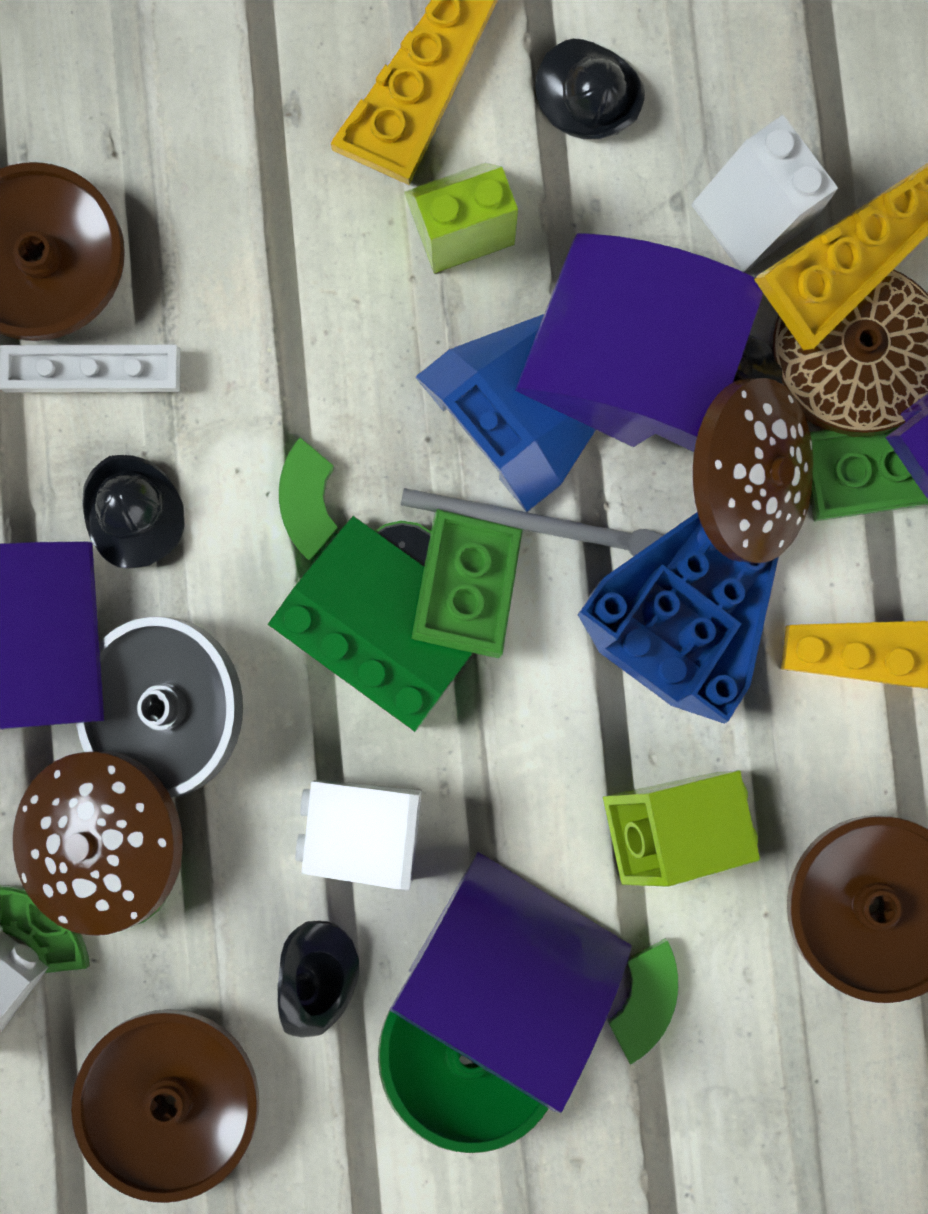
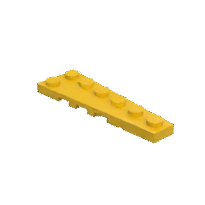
M431 0L425 8V14L413 31L409 30L400 43L401 48L389 65L385 64L376 77V83L365 99H361L334 136L331 142L332 151L410 186L498 0Z
M928 163L754 279L803 350L814 349L928 236Z
M928 621L787 625L781 670L928 690Z

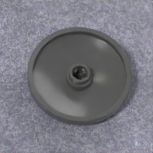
M145 617L132 620L114 629L99 642L104 721L76 723L84 752L111 751L137 760L157 776L169 792L171 798L191 793L203 787L225 766L234 751L241 731L243 695L239 677L232 660L211 634L185 620L167 617Z

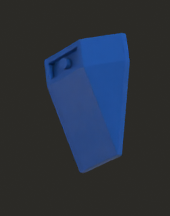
M544 314L451 348L416 376L418 382L444 412L447 409L493 464L499 472V480L526 512L530 511L561 486L596 429L515 391Z
M696 512L605 576L577 615L600 654L670 706L725 724L730 720L751 685L779 557L764 563L738 562L727 558L711 543L702 527L698 512Z

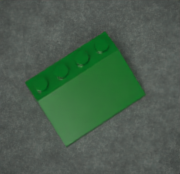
M355 516L350 518L298 581L267 624L414 732L423 724L473 654L463 650L411 639L424 566Z

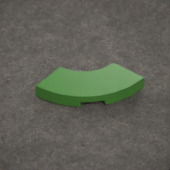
M299 438L289 452L282 468L279 482V507L283 524L289 537L297 549L312 562L339 530L330 518L324 500L326 483L335 467L302 438Z
M0 885V925L3 928V932L25 942L28 947L33 949L37 953L39 960L48 966L45 973L86 969L90 966L87 948L81 934L69 931L47 918L32 902L23 887Z
M666 938L628 958L627 964L631 974L629 995L621 1010L607 1020L630 1065L641 1059L658 1043L670 1024L675 1011L678 997V971L673 951Z

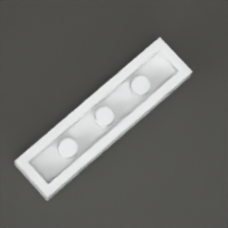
M0 345V389L5 393L180 392V348L177 345Z

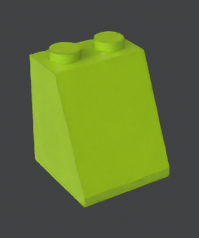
M485 162L404 191L434 274L515 245L518 207L502 166Z
M741 771L714 772L603 796L621 884L669 887L760 861L757 847L758 836L752 825L747 803L748 791L742 780Z

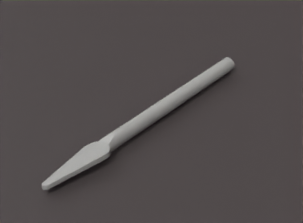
M404 488L401 506L436 512L439 509L518 529L628 550L633 557L663 536L648 529H638L633 533L407 488Z

